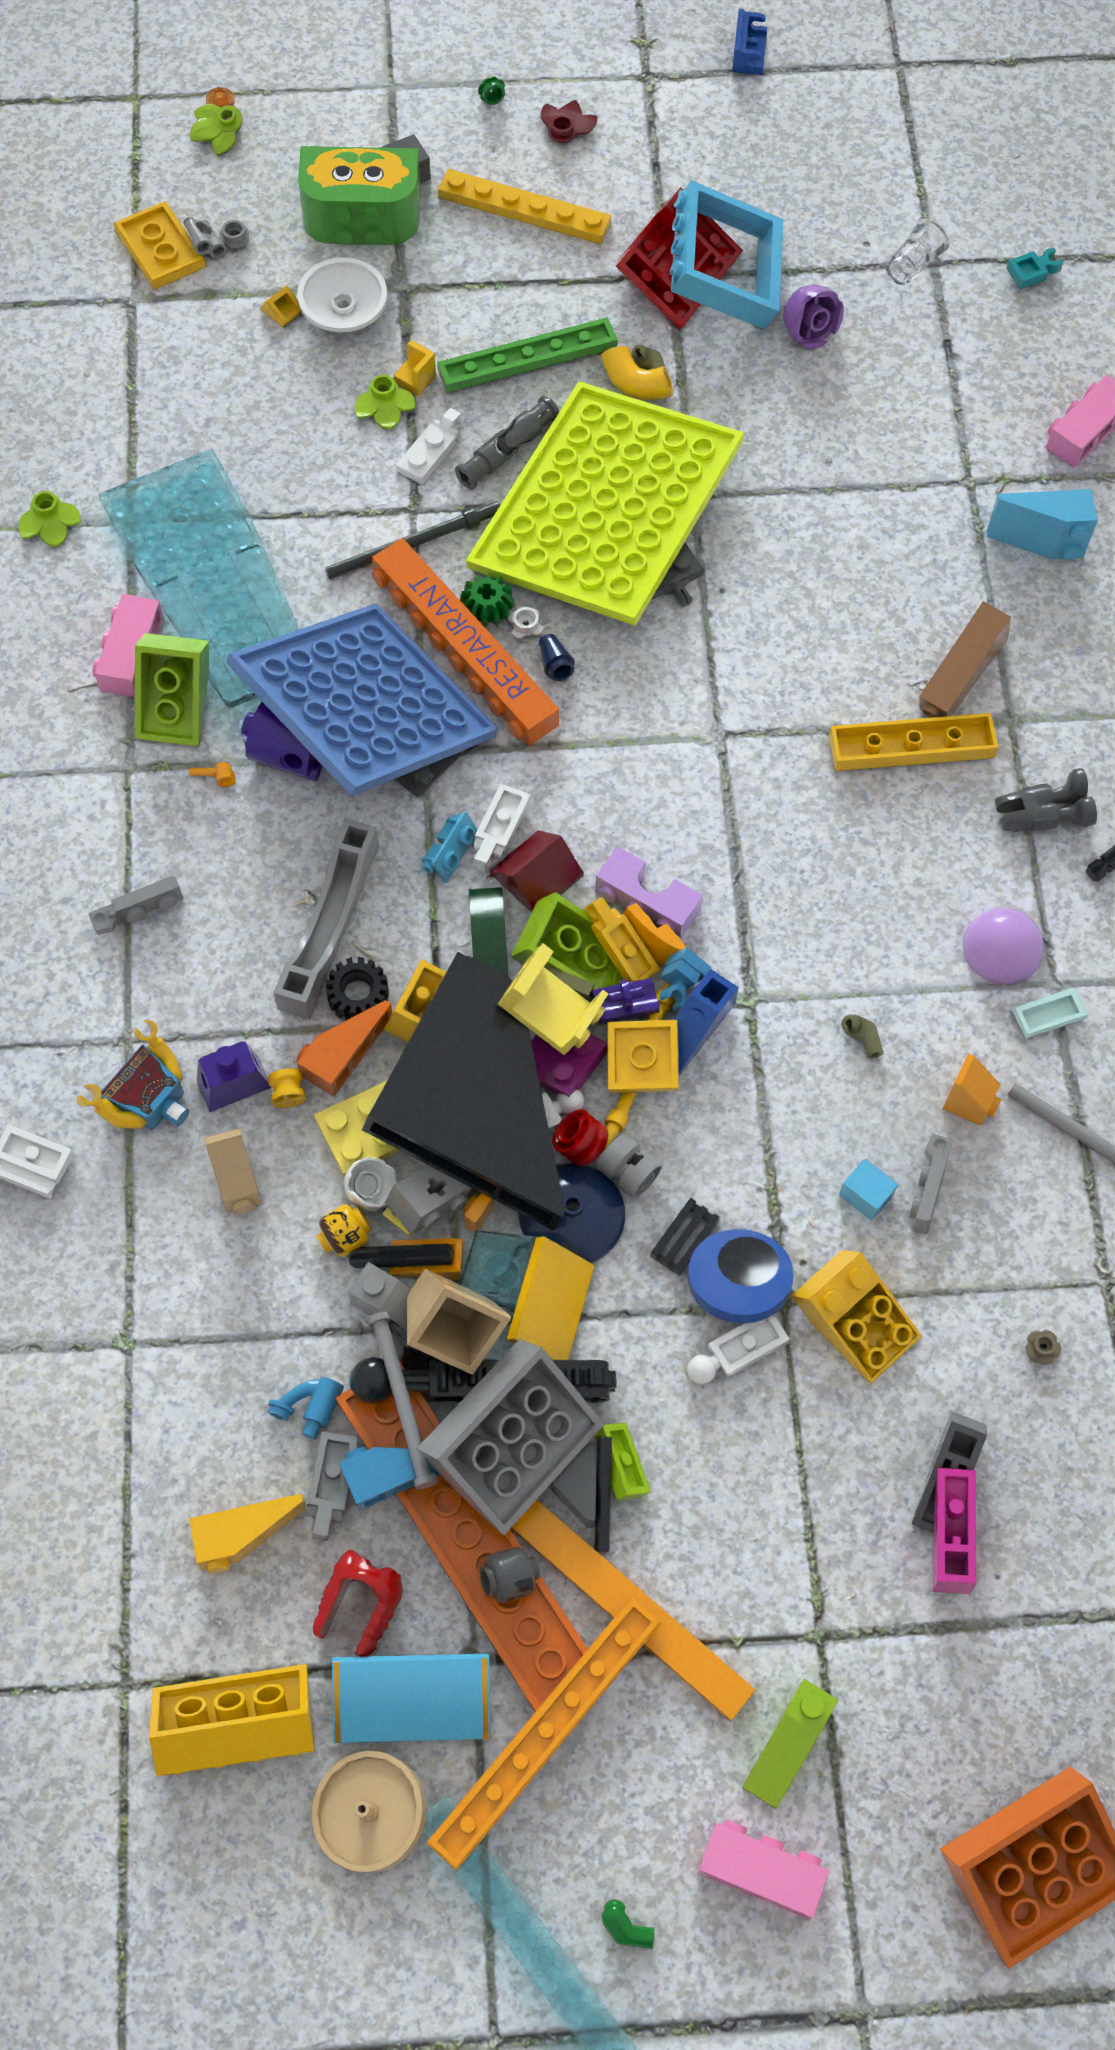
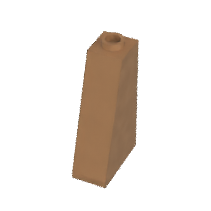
M984 601L981 603L919 696V706L929 718L952 716L1008 640L1011 616Z

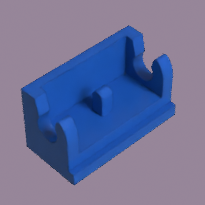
M739 9L732 72L763 75L767 27L754 26L752 22H765L766 16L764 14L746 12L744 9Z

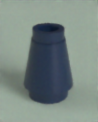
M554 634L542 636L539 640L545 674L554 681L568 679L574 672V658Z

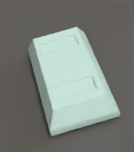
M1075 988L1012 1008L1025 1039L1089 1017Z

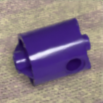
M261 701L255 713L248 712L241 728V736L245 745L247 759L317 782L322 770L320 762Z

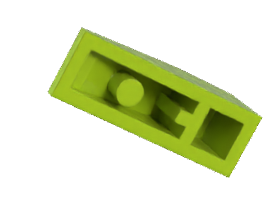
M803 1679L742 1788L769 1806L777 1809L820 1735L838 1699Z

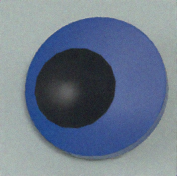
M730 1229L707 1237L692 1253L688 1270V1284L695 1301L714 1317L733 1323L758 1322L773 1316L788 1301L794 1278L792 1262L783 1247L772 1238L747 1229Z

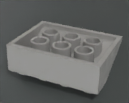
M519 1339L417 1449L439 1475L504 1536L605 1424L542 1347Z

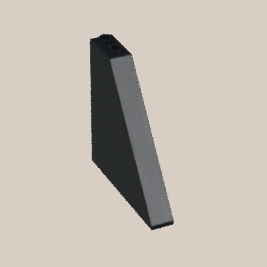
M457 952L370 1111L362 1131L553 1231L562 1219L565 1207L529 1029L498 1005L513 981L506 974L495 972L482 965L476 958Z

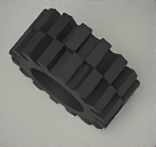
M352 957L347 958V965L343 966L340 961L336 964L337 971L331 969L329 972V979H326L327 998L331 1010H335V1014L339 1019L345 1016L346 1021L385 1000L388 1001L389 989L386 974L384 975L380 965L376 968L375 962L371 959L366 964L364 957H358V963H353ZM353 981H364L370 986L371 991L365 999L351 1000L344 993L346 986Z

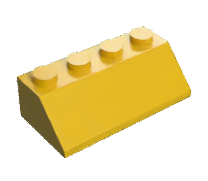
M307 1664L153 1688L149 1740L156 1775H178L188 1771L220 1768L244 1762H259L263 1759L288 1755L297 1756L302 1753L315 1751L314 1722Z

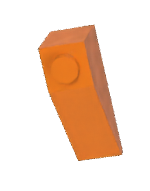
M385 1000L321 1033L311 1044L304 1045L297 1056V1066L302 1071L303 1078L334 1097L383 1032L392 1015L391 1003Z

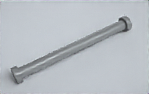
M386 1311L375 1313L368 1317L370 1327L375 1329L417 1477L414 1480L415 1488H429L437 1484L438 1481L436 1474H431L428 1461L417 1449L422 1443V1439L388 1324L391 1322L389 1312Z

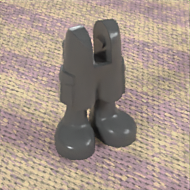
M1083 768L1073 769L1067 777L1066 784L1052 790L1050 785L1044 783L1031 787L1028 786L1021 791L1002 795L995 799L997 812L1008 813L1000 819L1001 826L1006 831L1019 832L1028 829L1033 831L1056 829L1059 822H1073L1077 825L1088 827L1095 825L1097 822L1096 804L1093 797H1087L1088 779ZM1066 803H1067V804H1073V805H1071V806L1062 807V808H1058V805H1057V804H1066Z

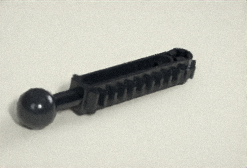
M377 1357L366 1358L358 1362L352 1369L349 1379L350 1387L354 1395L362 1402L369 1404L381 1403L392 1395L383 1359ZM430 1359L428 1370L402 1369L408 1392H428V1402H461L499 1360H483L473 1375L439 1359ZM552 1360L587 1403L607 1402L610 1400V1392H615V1388H617L616 1371H609V1363L607 1361Z

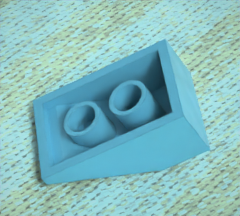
M1092 489L998 494L986 530L987 537L1051 559L1074 560L1084 558L1098 521Z

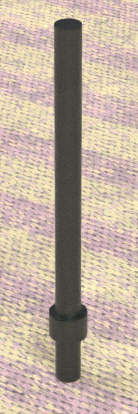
M495 502L477 510L473 507L461 512V516L403 537V539L413 548L465 527L468 530L479 526L481 521L492 518L500 505L498 502ZM398 540L325 567L328 578L332 579L371 564L374 555Z

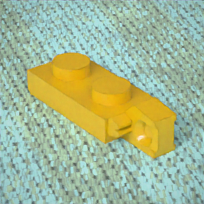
M603 897L594 900L584 908L593 923L591 928L595 932L594 935L624 980L627 979L628 982L648 979L660 970L624 913L620 914L615 908L611 910Z

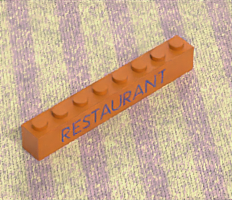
M403 538L372 557V577L380 588L385 587L394 604L399 609L404 608L410 615L413 625L418 630L423 629L429 636L432 646L438 652L443 651L448 657L450 665L457 673L462 672L468 679L471 689L477 695L481 694L488 701V706L493 714L497 717L501 716L507 722L508 728L515 738H521L529 747L559 726V708Z

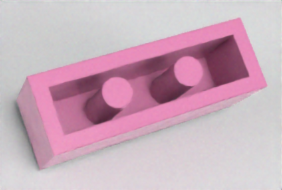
M1106 375L1098 384L1096 382L1092 383L1087 389L1084 398L1080 402L1075 400L1068 408L1066 415L1062 419L1057 418L1051 424L1047 432L1050 436L1046 449L1075 468L1115 428V379Z
M122 593L119 604L114 605L111 613L112 625L109 632L106 631L102 639L103 651L100 658H96L93 664V677H96L100 691L135 698V644L145 633L159 635L164 620L159 600Z
M725 1819L723 1825L718 1823L713 1825L697 1873L808 1920L814 1918L829 1873V1869L820 1866L822 1859L804 1851H799L798 1857L783 1851L784 1843L762 1835L760 1841L745 1835L746 1827Z

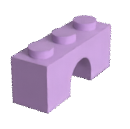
M617 846L596 875L595 892L600 897H603L606 902L616 903L625 909L637 903L651 918L657 928L667 923L681 939L701 911L703 895L676 879L663 892L651 893L644 890L640 883L645 876L646 862Z

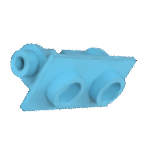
M463 811L461 816L454 814L452 817L447 818L445 825L436 837L443 845L433 843L422 858V870L428 874H433L434 871H437L444 883L448 882L468 847L475 839L477 828L466 811Z

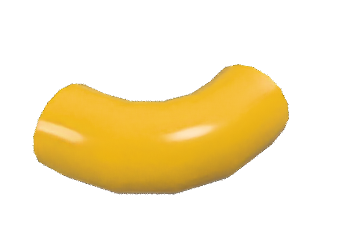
M627 346L613 347L602 353L603 365L611 383L626 396L644 401L665 399L673 396L671 379L665 366L649 370L640 368L635 364L630 348Z

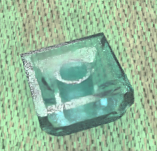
M476 1230L460 1285L489 1298L498 1306L505 1307L514 1313L536 1237Z

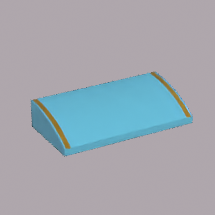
M489 1654L332 1657L334 1743L491 1739Z

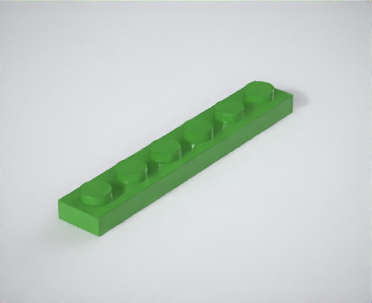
M608 317L439 361L437 362V369L448 393L603 352L617 347L618 339Z

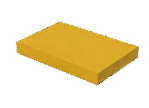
M166 201L113 223L115 232L153 290L206 268L205 259L202 255H198L191 244V238Z
M536 1237L507 1340L515 1344L519 1339L542 1347L552 1360H568L595 1265L546 1237Z

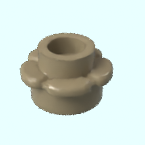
M1035 1330L1028 1335V1343L1025 1346V1350L1033 1362L1048 1365L1053 1362L1054 1358L1060 1356L1061 1344L1057 1342V1336L1049 1330H1043L1042 1332ZM1040 1344H1045L1047 1348L1045 1350L1041 1349Z

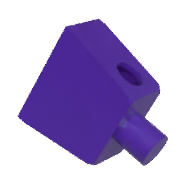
M241 1041L231 1046H222L216 1052L205 1055L198 1060L197 1084L209 1113L271 1088L259 1057L246 1041Z

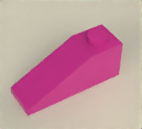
M937 1468L932 1550V1592L971 1594L976 1585V1470Z

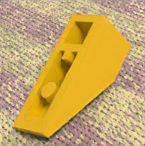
M302 1493L189 1518L195 1558L201 1570L207 1569L208 1573H219L229 1570L230 1564L241 1561L306 1509Z

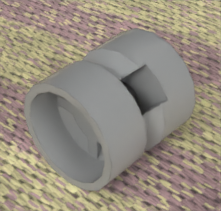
M622 1133L602 1153L596 1163V1168L608 1179H618V1187L635 1200L654 1182L661 1172L663 1164L649 1152L641 1153L640 1145L626 1133Z

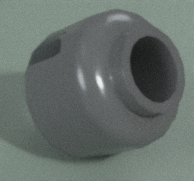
M519 1547L490 1554L484 1562V1567L480 1568V1581L486 1596L493 1597L499 1603H506L531 1595L535 1588V1580L539 1579L540 1576L536 1559L533 1556L528 1557L527 1553Z

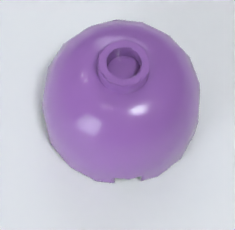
M811 284L800 287L791 295L784 308L783 321L787 333L805 348L815 349L825 345L827 341L823 339L827 338L831 333L835 335L843 320L844 305L838 299L839 295L821 285Z

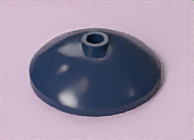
M557 1165L556 1168L565 1207L562 1219L552 1231L519 1213L522 1234L532 1250L536 1237H546L584 1260L594 1263L606 1256L616 1246L622 1235L625 1224L623 1198L614 1182L599 1170L586 1165ZM570 1202H575L579 1205V1208L576 1211H570L566 1208V1205Z

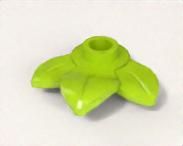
M206 104L194 111L198 121L191 128V141H212V146L217 156L224 154L233 147L236 142V133L240 130L243 122L242 114L237 107L232 105L218 107L214 104Z
M385 374L374 377L369 384L368 391L359 395L355 404L357 418L374 416L375 422L380 427L388 430L394 428L399 423L401 411L406 412L415 409V399L412 393L398 388L394 379Z
M38 492L32 499L30 510L20 517V536L22 539H29L40 535L44 543L52 547H58L66 540L67 526L81 523L80 513L74 505L61 502L52 492Z

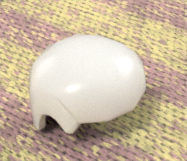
M365 1157L354 1162L344 1177V1188L349 1201L360 1209L367 1211H377L387 1207L385 1201L393 1185L397 1183L395 1169L381 1159Z

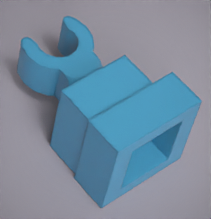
M687 947L670 955L660 976L669 984V987L660 993V1001L672 995L675 999L672 1010L675 1011L682 1008L687 1000V988L701 981L712 967Z

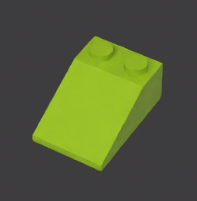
M145 633L135 644V739L191 746L200 745L209 676V641Z
M556 892L537 901L510 956L511 958L524 965L526 960L543 943L554 951L545 965L594 984V989L618 985L622 978L594 935L595 932L591 928L593 923L584 910Z

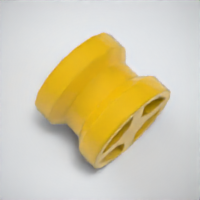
M286 1068L269 1074L268 1083L273 1088V1093L270 1097L274 1107L289 1108L305 1102V1091L300 1086L303 1081L302 1071Z

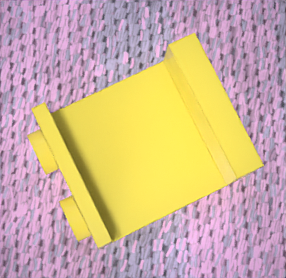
M542 943L526 960L498 1005L565 1055L573 1046L579 1049L588 1039L591 1031L587 1028L590 1024L593 1026L603 1015L605 1009L601 1005L608 996V993L602 990L591 1002L579 995L544 967L554 951Z

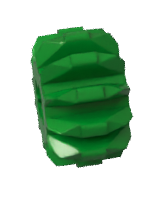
M490 573L484 579L476 574L474 582L466 581L464 591H461L460 601L485 628L488 623L492 622L498 627L500 619L508 620L510 611L514 607V598H512L510 585L504 584L502 576L493 580Z

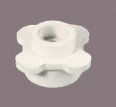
M521 607L510 614L509 622L513 624L514 630L512 635L514 638L523 639L525 636H539L543 633V626L539 624L538 610L530 607Z

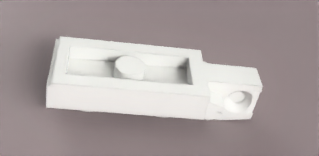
M450 408L442 416L441 421L435 419L432 424L430 423L396 464L397 472L424 485L455 447L456 439L459 435L457 429L461 426V413Z
M504 784L499 785L475 834L473 849L478 850L474 861H476L475 869L487 873L494 856L501 859L503 854L506 853L531 802V794Z

